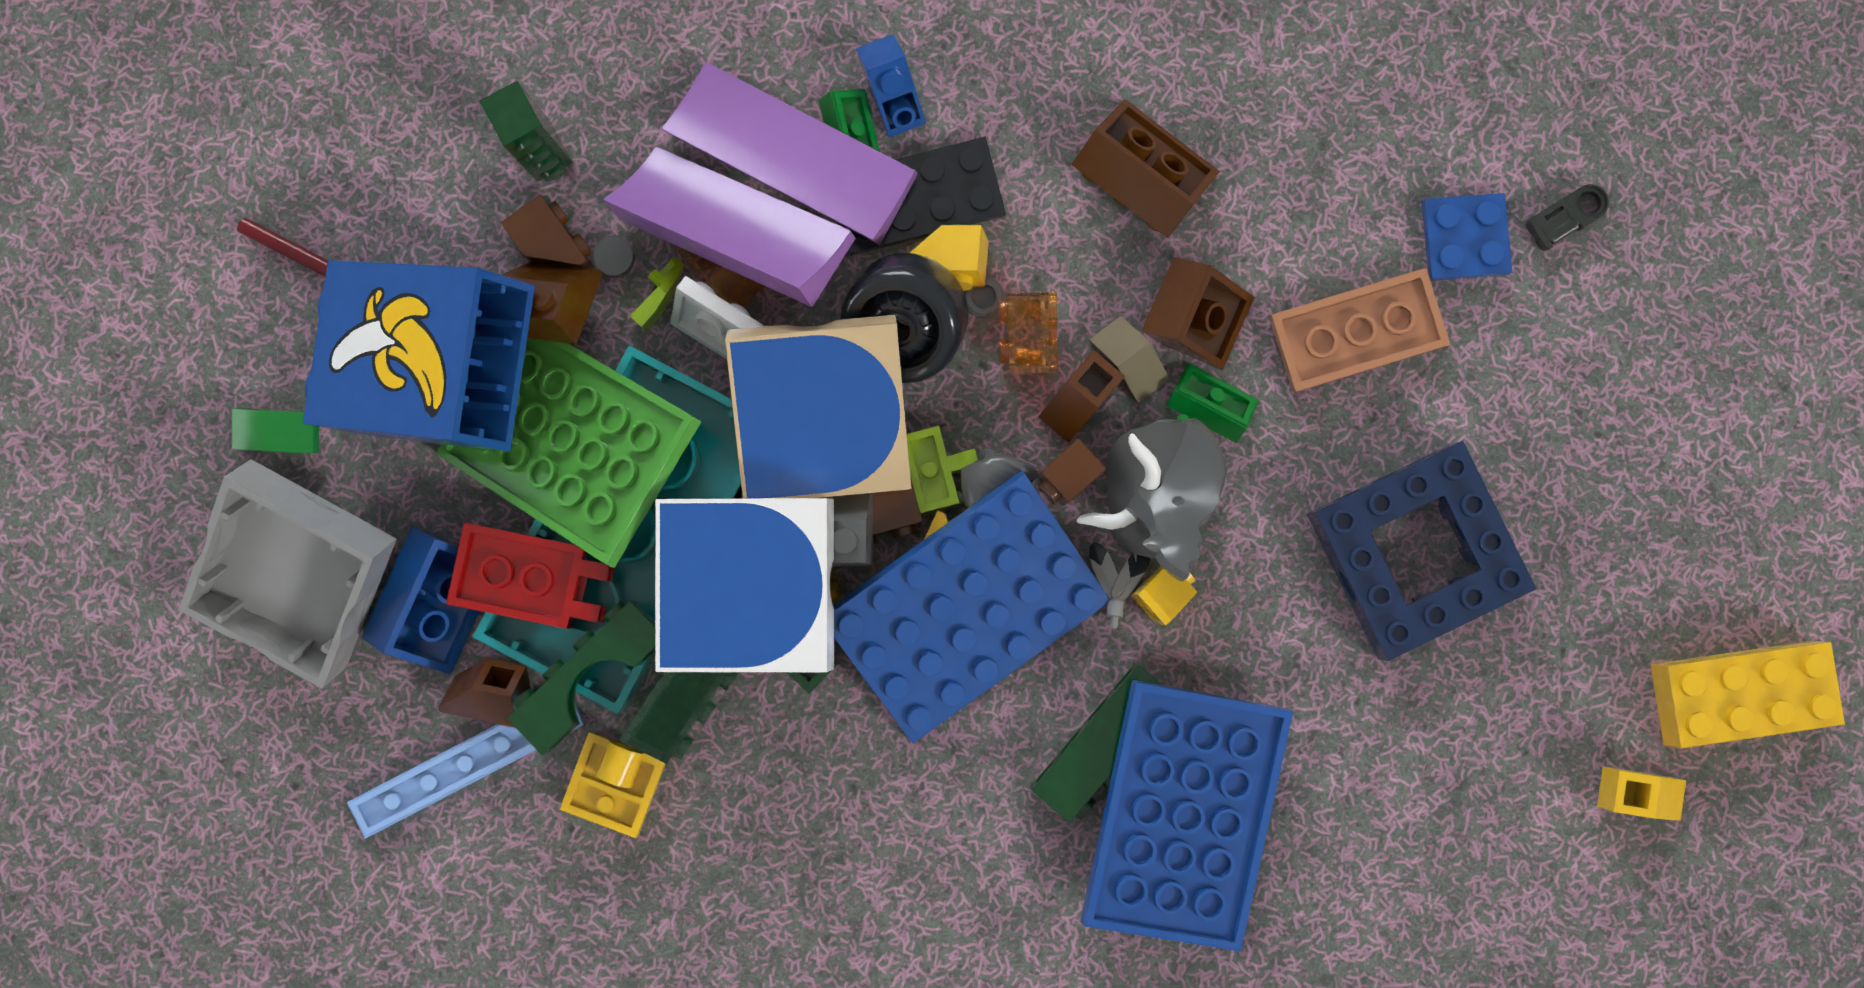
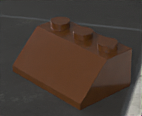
M1126 99L1095 129L1071 164L1081 172L1084 178L1099 185L1112 195L1118 204L1129 208L1142 218L1148 227L1160 232L1167 238H1169L1220 172Z

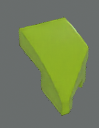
M676 257L672 258L660 272L655 269L648 275V278L657 288L630 315L646 332L665 311L679 284L684 264Z

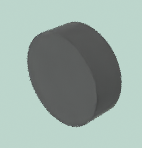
M607 236L595 245L593 262L596 268L603 272V275L619 278L630 272L635 262V254L625 239L618 236Z
M990 277L985 278V287H972L971 290L964 292L968 303V311L975 317L990 318L996 315L1003 306L1004 291L1001 285Z

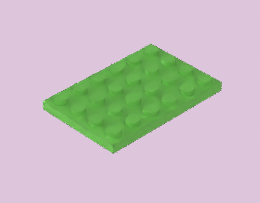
M527 338L511 450L501 451L441 444L436 454L596 559L615 568L702 421L568 343Z

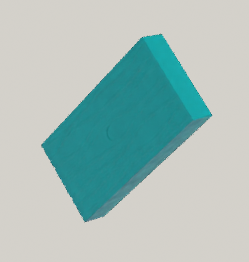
M628 346L615 371L702 421L656 499H739L742 494L732 399ZM656 499L615 566L612 582L588 578L583 602L607 606V613L620 601L625 605L629 601H637L655 620ZM535 519L527 534L528 536L573 544L537 519ZM587 553L586 560L603 563ZM485 612L472 637L544 674L559 659L566 663L577 652L573 645L589 630L596 634L607 622L605 620L603 623L573 617L571 629H565ZM655 652L644 663L636 667L614 660H605L595 664L582 676L577 685L576 692L616 714L625 712L652 663Z

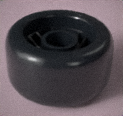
M897 253L874 261L861 272L844 299L840 320L896 315L902 383H915L935 376L952 361L965 336L969 313L965 293L958 280L947 268L926 256L913 253ZM897 319L904 320L909 326L900 323Z

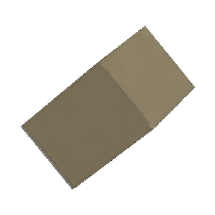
M1122 316L1089 339L1100 356L1125 376L1121 383L1137 404L1170 380L1151 343Z

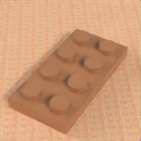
M1426 268L1269 316L1293 393L1451 345Z

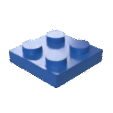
M1505 193L1424 199L1421 202L1427 268L1430 281L1500 276L1513 273Z

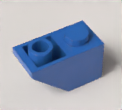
M894 34L856 48L866 81L888 137L890 138L926 124L906 57Z

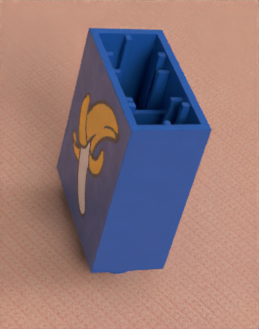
M328 260L324 290L318 301L319 322L312 367L305 384L307 399L303 424L366 436L510 451L535 285L474 267Z

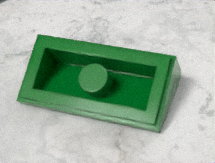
M865 89L830 91L819 99L820 110L825 124L880 152Z
M1188 363L1166 406L1180 414L1188 415L1189 419L1195 418L1201 421L1208 429L1237 443L1246 431L1259 400Z

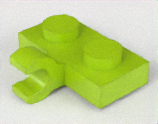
M939 425L908 433L907 445L910 477L920 515L960 506L952 474L961 473V468L978 461L975 449L947 456Z

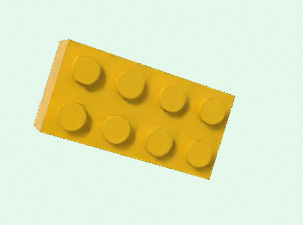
M1807 641L1651 664L1663 744L1666 746L1682 749L1845 725L1831 642Z

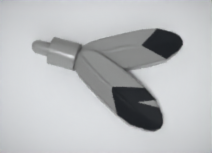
M1093 543L1089 548V563L1095 578L1110 598L1107 604V617L1110 618V627L1116 629L1119 618H1123L1124 600L1131 594L1145 574L1150 558L1132 553L1118 574L1108 551L1101 544Z

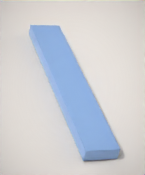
M575 704V710L580 722L575 728L577 729L585 725V722ZM496 724L348 801L347 804L366 839L528 755L536 749L516 728Z

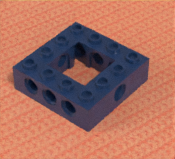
M1464 441L1443 447L1307 513L1378 660L1390 661L1537 589ZM1440 498L1438 503L1440 514L1443 519H1448L1461 545L1458 548L1461 556L1466 562L1478 565L1480 570L1464 577H1454L1447 581L1449 585L1430 594L1417 595L1411 598L1412 603L1406 604L1371 531Z

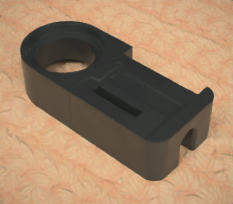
M1584 185L1527 220L1525 226L1530 234L1535 233L1538 240L1536 244L1540 250L1547 251L1553 247L1552 244L1601 218L1609 207L1608 195L1598 185ZM1581 194H1590L1597 200V211L1593 215H1587L1580 211L1578 198Z

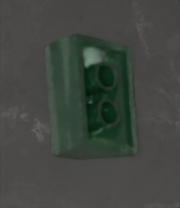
M664 672L619 740L666 764L671 762L675 756L681 760L695 740L689 734L697 722L704 726L718 706L712 700L719 689L722 688L728 691L740 672Z

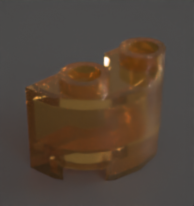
M1057 292L1007 293V299H998L999 324L1007 323V339H1000L999 341L1000 364H1009L1010 375L1059 373Z

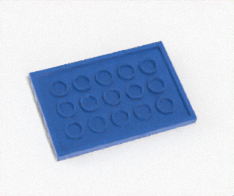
M1020 471L833 605L834 638L910 741L915 743L1107 605L1110 598L1026 474Z
M1132 680L1080 920L1084 926L1241 951L1293 711L1273 705Z

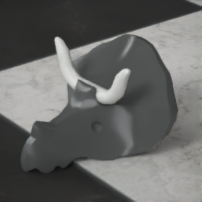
M1195 418L1179 420L1159 419L1145 426L1125 432L1111 447L1106 460L1108 480L1107 501L1110 514L1087 513L1079 516L1077 522L1079 524L1113 529V538L1121 547L1136 555L1157 559L1158 563L1167 573L1179 581H1184L1188 578L1191 569L1200 557L1199 548L1203 544V538L1199 532V527L1210 519L1220 502V495L1227 474V466L1224 454L1214 434L1204 423Z

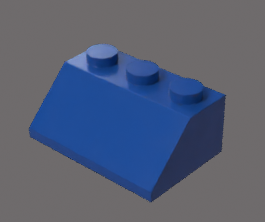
M412 526L361 638L384 654L451 675L480 612L446 604L459 544Z

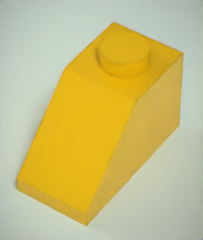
M1160 566L1131 592L1130 596L1156 625L1166 626L1197 593L1191 585L1196 580L1189 573L1187 579L1179 581Z

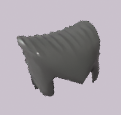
M990 447L983 448L979 453L985 457L984 459L961 468V488L963 494L958 490L957 495L960 504L965 509H968L1018 472H1024L1032 483L1038 477V471L1033 465L1005 454L1000 450Z

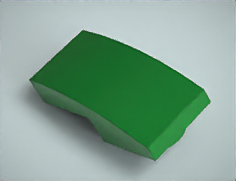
M232 408V449L319 453V427L303 424L305 411Z

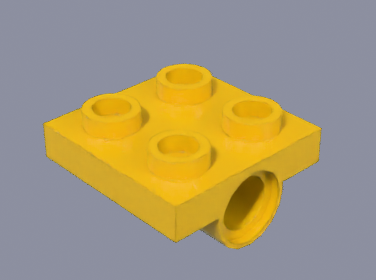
M588 732L559 810L637 838L667 759L598 733Z

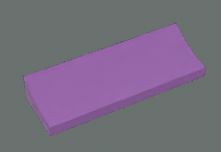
M707 62L704 63L696 80L678 108L661 128L676 139L878 245H881L918 174L908 166Z
M659 147L654 148L641 167L623 185L603 199L619 220L810 307H813L856 239L851 230Z

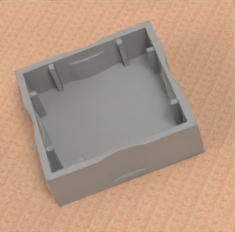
M251 459L223 478L207 525L206 543L200 557L193 566L179 610L229 638L254 647L274 663L323 689L349 663L397 539Z

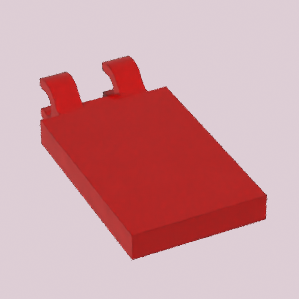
M464 523L446 604L565 629H571L573 617L603 623L607 606L583 602L588 578L612 582L615 568L603 563L586 560L587 552L573 544Z

